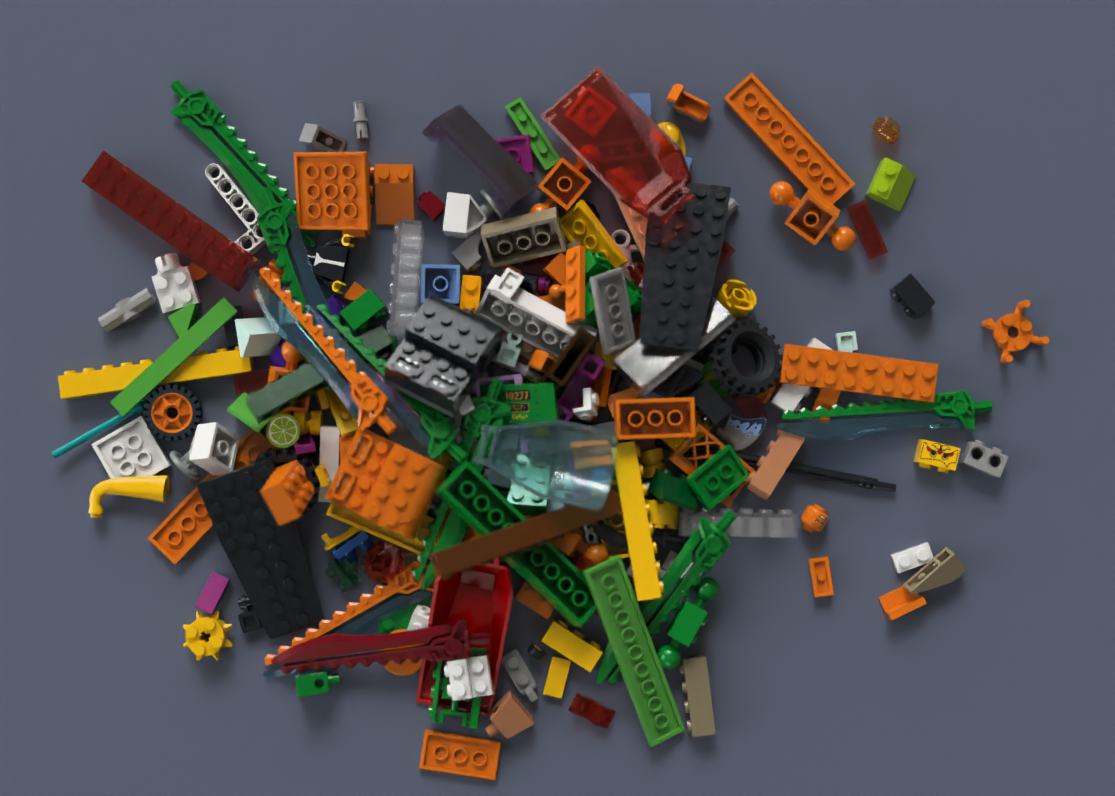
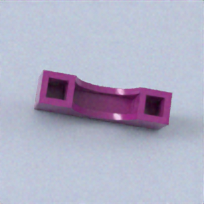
M590 350L588 351L557 401L559 421L553 422L554 424L563 429L573 415V409L577 408L583 398V388L590 387L605 364V359Z

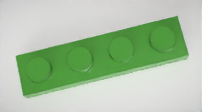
M519 97L505 106V109L522 135H530L531 149L544 170L548 171L561 158L523 99Z

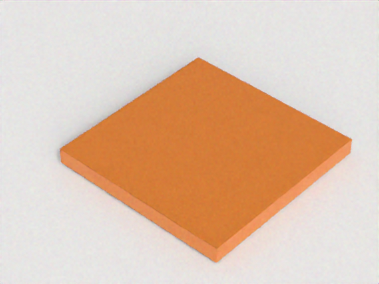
M368 151L293 152L297 230H371Z

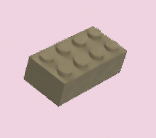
M556 207L481 225V237L491 268L566 251V239Z

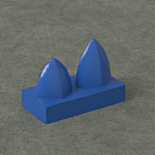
M361 530L333 547V555L338 560L341 558L346 563L357 565V554L354 548L357 547L364 551H370L371 540L368 532Z

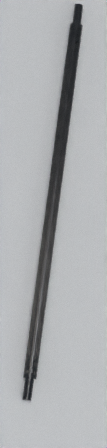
M570 419L564 429L571 430L596 424ZM552 423V425H554L555 428L563 429V428L559 427L558 425ZM661 438L621 440L627 442L635 441L637 444L671 450ZM705 445L695 446L696 455H706ZM709 446V455L716 454L719 451V448ZM690 448L686 453L693 454L692 448ZM735 451L737 456L748 465L758 467L756 464L761 456ZM791 462L785 473L876 490V488L893 492L896 490V484L881 482L876 478Z

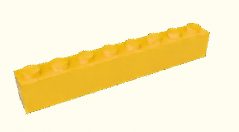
M635 441L611 445L636 599L637 601L660 598L661 593H664L663 582L658 580L657 573H661L659 561L655 562L654 554H657L656 542H652L651 534H654L653 524L648 522L647 515L651 514L649 503H645L644 496L647 495L646 484H642L641 476H644L643 466L638 464L637 457H641L639 445L635 446Z

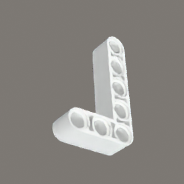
M213 163L206 167V177L249 229L223 251L224 261L230 265L238 266L266 244L264 237L259 236L261 229L256 218L260 213L227 172L218 164ZM219 169V176L213 178V171ZM227 184H231V190L225 193L224 187ZM238 199H243L241 207H236ZM254 213V221L248 222L247 217ZM247 240L252 241V246L249 249L244 248ZM232 252L237 253V258L234 261L229 259Z

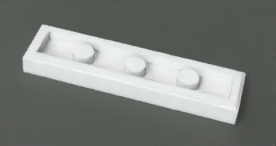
M321 425L319 465L325 464L332 482L340 466L339 436L341 434L338 426ZM331 482L323 488L320 484L318 502H331V500L325 498Z

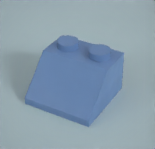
M422 264V305L431 294L451 304L460 303V265Z

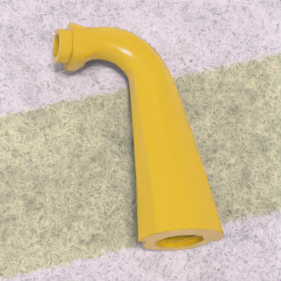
M169 475L133 476L104 480L98 483L90 493L88 513H90V517L102 518L104 509L101 506L103 497L108 494L165 503L170 490Z

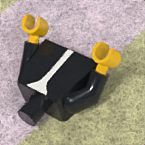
M347 234L343 237L326 241L322 246H317L316 254L306 252L303 260L304 264L313 265L312 273L316 275V280L339 294H343L340 291V287L346 286L344 281L351 252L349 247H354V244L350 243V239L355 238V236Z

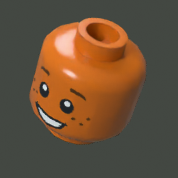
M814 504V506L808 505L800 517V521L804 524L802 527L810 533L813 531L821 532L829 520L828 511L817 504Z

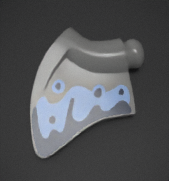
M731 413L725 428L721 426L717 428L716 436H720L721 439L728 441L734 451L741 450L751 445L760 436L767 420L764 417L741 418Z

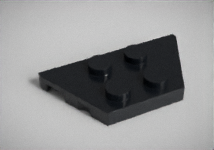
M638 341L639 352L636 382L660 396L675 398L704 378V375L666 356V353L659 349L640 345Z

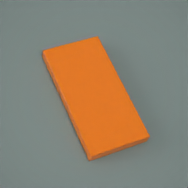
M425 729L419 769L496 780L501 741Z

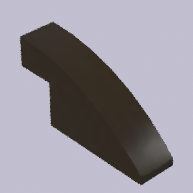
M580 326L537 383L556 382L557 392L559 387L564 386L597 337Z

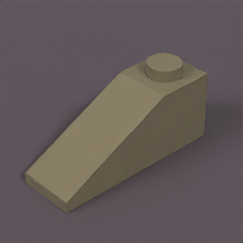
M945 547L906 581L903 586L914 595L955 581L962 576L967 568L954 552Z

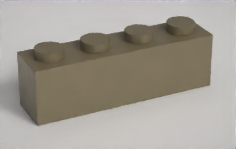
M702 654L682 657L679 669L680 674H684L685 680L681 682L682 692L686 693L687 701H684L685 713H689L690 719L686 720L687 731L691 732L693 737L716 735L706 656Z

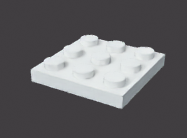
M144 416L134 419L91 444L111 479L154 476L171 466L155 435L147 428Z

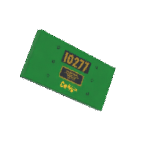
M556 382L502 384L497 400L512 406L508 415L503 416L504 424L553 423L559 421ZM490 385L480 386V397L487 395Z

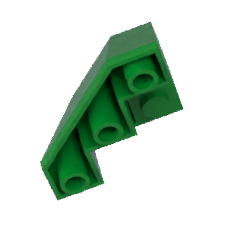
M590 249L585 253V320L580 322L594 327L598 326L590 277L616 268L602 253L594 252ZM625 277L632 315L641 311L642 291Z

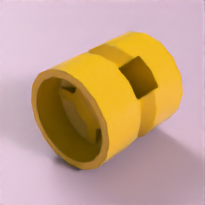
M311 411L310 413L294 412L293 417L297 419L300 425V435H306L308 432L311 435H320V426L324 425L323 411Z
M662 448L640 452L641 457H639V461L644 464L643 479L653 477L656 469L663 471L666 468L665 463L661 462L664 459Z

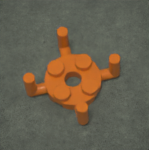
M1029 300L1019 302L1015 313L1006 314L995 323L992 318L981 322L982 327L992 330L993 338L998 347L1003 350L1000 357V362L1003 364L1013 361V356L1010 355V352L1022 350L1029 343L1044 345L1050 341L1047 336H1034L1032 323L1022 316L1024 308L1029 307L1031 304ZM1010 327L1015 328L1017 331L1015 338H1011L1008 335Z

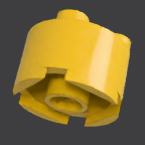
M645 499V503H649L651 513L647 515L648 522H652L653 528H665L666 525L667 529H678L679 506L664 501Z

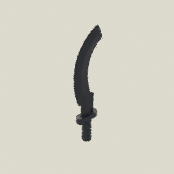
M602 519L599 520L600 524L592 527L595 533L607 543L621 548H628L626 534L612 530ZM661 529V532L654 531V534H651L652 542L661 544L663 549H667L666 543L686 544V537L666 535V529Z

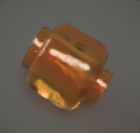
M880 116L871 126L873 129L872 135L884 145L895 143L900 137V125L889 116Z

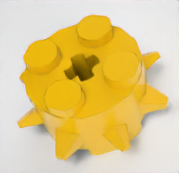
M217 610L214 615L203 616L200 611H197V620L191 624L183 625V628L186 630V642L183 644V647H189L196 655L197 661H200L203 656L210 655L219 660V651L224 647H232L233 645L228 639L229 629L233 626L219 619V611ZM209 633L211 637L205 638V634Z

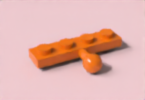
M582 245L566 250V284L562 286L554 284L549 288V296L555 300L562 298L564 293H566L565 323L568 324L585 320L586 247Z

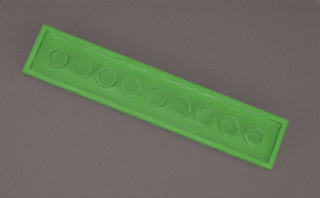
M616 555L583 571L648 744L653 747L684 731L685 728L621 557Z

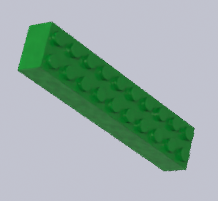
M467 461L460 463L435 491L480 536L527 520ZM547 539L546 544L537 547L535 544L528 546L529 550L517 553V550L510 552V557L504 558L571 625L581 627L597 609L585 576Z

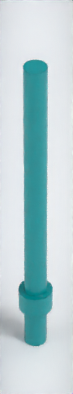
M146 399L141 401L126 416L118 414L51 452L53 457L56 459L128 417L143 412Z

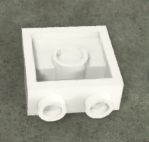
M488 655L447 661V665L444 666L445 676L449 677L450 685H447V693L449 697L452 696V701L494 694Z

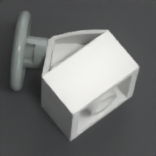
M484 189L480 191V194L486 202L481 206H478L471 195L447 192L443 232L445 236L468 239L494 213L500 220L506 219V216L495 200Z
M217 422L198 424L189 451L184 456L176 451H171L170 458L183 473L194 480L200 478L198 470L194 467L196 465L212 475H223L233 471L240 438Z

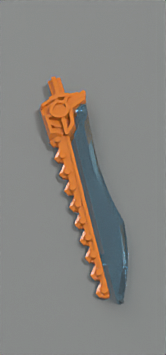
M261 268L259 273L275 291V294L270 291L254 271L248 270L247 273L249 274L256 298L274 330L317 368L347 407L352 417L358 418L357 423L360 430L365 431L367 427L377 422L388 435L394 432L397 426L385 414L390 399L366 373L362 371L357 373L356 362L353 360L346 361L345 350L341 348L335 349L334 338L330 336L324 337V327L321 325L314 326L313 315L309 313L303 314L302 303L292 302V292L288 290L282 291L281 280L276 278L272 280L269 268ZM280 300H282L285 303V305L290 309V311L295 315V317L300 321V323L305 327V329L320 345L324 352L329 356V358L334 362V364L349 380V382L351 383V387L343 379L339 372L334 368V366L329 362V360L324 356V354L319 350V348L314 344V342L309 338V336L304 332V330L299 326V324L294 320V318L289 314V312L284 308V306L279 302Z
M417 559L393 576H390L387 580V586L376 585L373 589L374 594L363 593L361 595L360 603L349 602L346 606V612L335 611L332 615L333 620L320 621L319 629L308 628L305 632V638L294 637L291 641L292 646H280L278 655L295 645L318 638L397 592L409 594L420 589L430 564L427 563L420 580H417L413 576L412 571L421 565ZM435 580L425 590H421L411 596L401 594L332 634L361 635L389 616L430 597L431 592L434 591ZM267 654L264 658L265 665H271V660L277 655ZM285 663L278 664L267 670L263 676L285 675L280 670V666ZM294 669L291 673L298 672V670Z

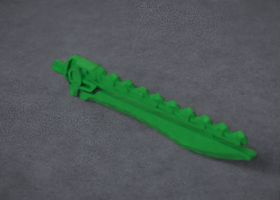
M178 79L173 81L169 87L179 97L180 101L174 109L170 110V113L177 118H182V123L226 165L249 197L255 209L259 213L264 211L265 205L259 193V190L264 187L210 129L205 128H214L268 187L270 186V189L282 202L289 201L288 189L277 186L279 182L278 177L267 175L269 170L267 164L256 162L258 158L257 152L246 150L248 146L247 140L236 138L238 133L236 127L225 125L227 121L226 115H223V112L204 90L188 92ZM190 117H194L205 128H200ZM293 200L294 210L286 220L289 236L315 248L317 245L304 230H297V222L294 220L297 217L296 201ZM309 230L315 237L321 232L320 230Z
M492 378L486 396L471 398L475 409L466 414L462 425L463 429L460 430V435L464 439L457 444L468 454L463 462L468 461L476 438L488 431L493 418H495L488 435L479 439L469 463L480 474L496 437L505 422L503 416L508 415L512 409V406L497 400L503 381ZM455 458L450 461V467L454 471L460 464ZM450 474L444 477V481L448 478ZM440 496L439 499L442 500V503L434 508V514L437 518L428 524V528L432 533L423 539V545H425L426 550L418 554V561H420L421 565L412 570L413 576L417 580H420L430 557L429 554L461 543L466 533L467 523L451 509L437 546H434L449 509V505ZM430 562L421 585L423 590L437 578L432 562Z
M728 510L717 524L709 519H705L704 516L700 517L698 522L699 529L692 531L690 538L660 580L663 582L664 593H661L660 598L642 600L638 604L646 624L693 561L692 551L694 549L695 562L648 623L647 629L650 635L655 636L659 633V624L669 621V612L680 608V598L690 596V586L700 584V574L709 572L732 545L726 533V530L737 518L732 511ZM610 642L606 646L598 670L597 684L599 685L617 663ZM619 665L609 675L607 681L611 684L619 682V672L621 671Z

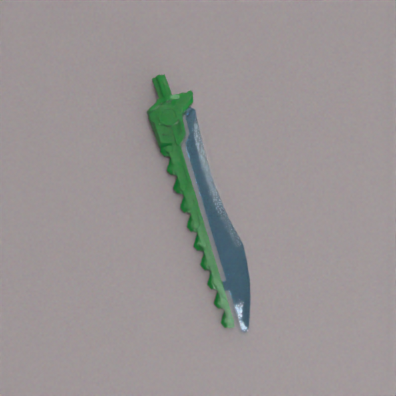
M270 186L259 190L265 208L256 219L269 247V251L272 254L278 255L275 266L278 269L284 270L281 281L285 285H290L289 291L292 292V299L302 303L303 314L309 313L286 248L289 239L286 220H289L288 223L292 233L289 246L317 325L324 327V337L330 336L334 338L335 347L339 344L344 345V338L319 314L316 308L323 303L328 305L329 315H334L313 273L297 217L292 213L294 210L293 200L276 203ZM300 324V327L303 330H306L305 327L302 324ZM308 332L306 342L309 345L315 346L312 357L316 360L319 355L323 354V350ZM346 377L338 380L342 393H344ZM334 383L325 387L328 391L336 390Z
M322 303L316 308L319 314L334 329L310 305L305 306V312L313 315L314 326L321 325L324 327V337L330 336L334 338L335 349L341 348L345 350L346 361L353 360L356 362L357 373L361 371L366 373L390 399L388 408L419 441L422 448H428V455L431 460H434L445 451L459 463L465 460L468 454L455 443L458 428L443 413L392 387L420 416L419 427L418 417L354 352L340 335L383 379L387 361L382 358L377 360L375 349L365 348L363 338L353 337L351 327H342L339 316L335 314L329 315L328 305Z
M962 390L935 393L934 403L915 400L908 402L897 398L894 404L886 399H882L878 405L866 401L862 407L851 402L847 405L846 409L835 404L831 406L830 411L822 406L815 408L814 412L802 408L798 414L787 409L782 414L783 420L811 419L812 422L780 423L776 425V429L805 438L826 441H848L875 433L905 429H959L963 426L965 429L974 430L976 428L974 425L975 413L992 412L993 403H991V400L974 402L969 393ZM923 411H931L933 413L820 421V418Z

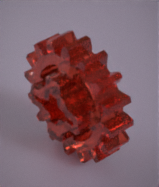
M379 541L378 546L373 543V549L366 550L369 553L368 556H363L366 559V562L362 564L366 568L364 573L368 575V578L378 583L380 581L387 583V578L393 580V574H399L397 569L403 567L399 563L404 560L400 556L402 551L398 549L397 545L389 541H385V543Z

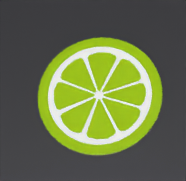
M283 413L274 416L266 427L267 439L278 448L292 446L300 436L299 422L290 414Z

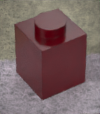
M430 190L427 193L423 192L418 197V207L434 222L445 212L446 205Z

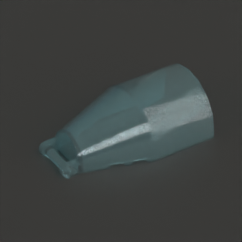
M562 420L498 427L482 424V434L477 455L473 459L474 464L492 468L541 499L595 511L602 510L610 491L618 452V435L616 432ZM493 433L489 457L484 459L489 435Z

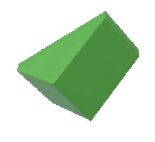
M191 303L168 316L179 338L195 324L200 306Z

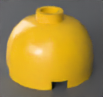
M728 280L720 288L717 294V304L725 315L732 318H741L748 315L756 305L757 298L752 289L749 291L745 287L747 284L744 282Z

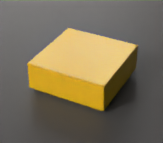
M323 463L315 469L322 488L328 486L331 482L329 473Z

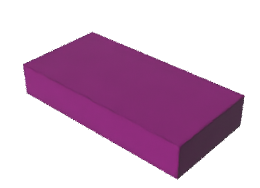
M310 433L300 435L294 443L296 454L316 451L313 436Z
M212 572L195 607L214 615L231 580Z

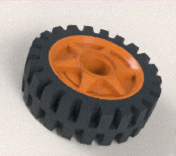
M168 384L154 390L146 399L143 411L144 422L152 434L166 441L185 439L196 431L197 425L201 423L203 415L201 401L195 392L183 385ZM174 407L177 409L178 415L176 418L168 414L169 408Z

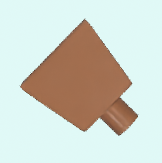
M509 690L489 711L492 723L485 730L490 737L501 732L505 738H510L532 726L534 720L529 711Z

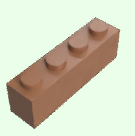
M788 422L786 426H780L776 433L778 436L777 440L770 442L766 448L769 451L766 457L762 455L756 464L759 467L756 472L752 471L746 480L749 482L746 488L765 501L771 495L808 435L807 432L791 422Z

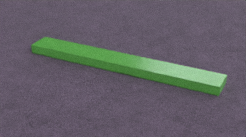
M225 297L222 298L110 403L122 416H126L235 316L238 311Z

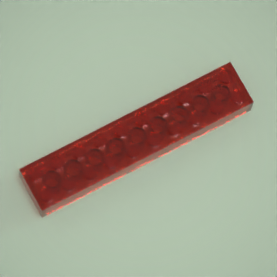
M104 150L81 181L237 292L242 289L261 262L258 258Z

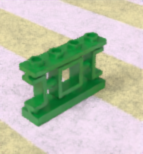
M472 647L471 655L467 657L487 655L488 648ZM438 661V667H434L433 678L436 679L435 686H432L430 698H434L433 706L430 705L428 711L431 723L443 724L445 714L463 716L462 726L477 729L482 696L473 697L470 719H467L468 711L458 710L460 700L452 701L451 709L441 708L440 716H437L440 690H443L442 698L452 699V696L449 697L447 693L449 677H442L444 661Z

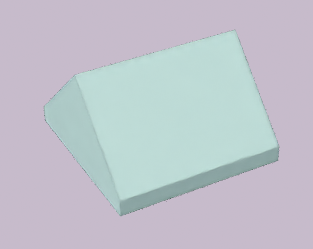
M270 317L235 319L241 358L268 356L278 348L283 332Z

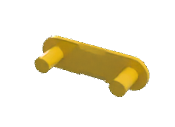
M353 526L332 540L327 533L323 534L321 538L326 543L324 549H332L361 531V529Z

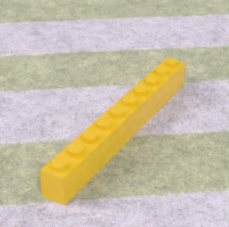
M239 346L234 347L235 350L232 351L222 348L216 349V353L208 354V351L197 352V356H190L158 386L255 372L253 357L241 358ZM151 359L140 360V364L133 365V362L121 363V367L115 368L114 365L102 366L101 370L84 368L83 372L76 373V370L64 371V375L58 376L61 399H73L121 392L153 362Z

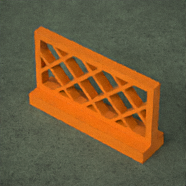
M699 423L695 426L696 433L699 430L704 433L705 442L695 443V437H686L676 451L667 458L688 476L698 469L696 459L706 458L707 461L714 455H709V444L719 445V450L725 446ZM705 445L706 455L696 456L695 446ZM692 446L693 457L685 458L680 454L685 447ZM739 457L744 467L747 470H749V474H751L752 471L756 472L752 467H750L746 462H744ZM745 480L720 502L727 508H730L734 503V498L748 481Z

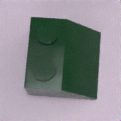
M666 468L663 471L656 469L648 491L661 501L695 512L697 509V496L686 481L688 476L680 474V476L674 475V471Z

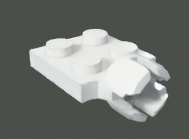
M176 253L157 257L155 263L158 273L152 276V281L162 312L167 313L184 308L191 303H201L190 266L183 267Z

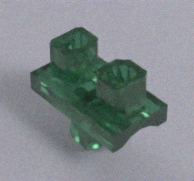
M335 558L328 563L329 566L325 573L329 578H334L338 575L341 581L337 585L342 592L353 589L361 582L357 576L359 572L354 568L358 564L356 560L350 563L347 558L345 560Z

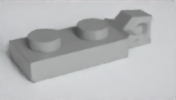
M516 648L502 656L501 662L522 696L527 694L531 702L538 699L534 690L537 688L536 680L518 649Z

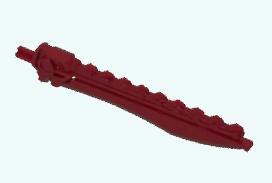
M465 618L458 620L455 625L451 622H446L442 625L390 634H331L295 645L274 656L271 663H285L280 666V670L283 674L289 675L294 669H297L300 673H305L309 668L321 672L326 666H329L332 670L336 671L341 665L353 669L358 663H361L364 667L368 668L374 662L385 666L390 660L401 665L406 659L417 663L423 657L432 662L434 660L466 659L471 645L490 644L489 632L470 634L466 623L467 619ZM433 636H435V638L430 642V644H425L428 643Z

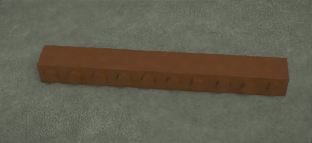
M610 490L429 554L436 577H443L445 580L454 577V572L462 570V573L473 570V565L480 563L481 566L492 563L493 558L499 557V560L510 557V552L517 550V553L529 550V545L535 544L537 547L546 544V539L551 537L553 540L565 537V532L570 531L573 534L582 531V526H596L600 524L599 520L605 518L606 521L617 518L616 514L621 513L622 509L616 491Z

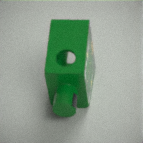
M326 669L321 672L310 671L295 674L298 697L329 692V686L340 684L339 673L327 674ZM317 679H322L323 683L317 685L315 681Z

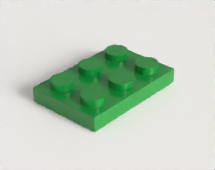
M728 444L690 474L686 481L707 511L715 507L742 484L750 474L732 446Z

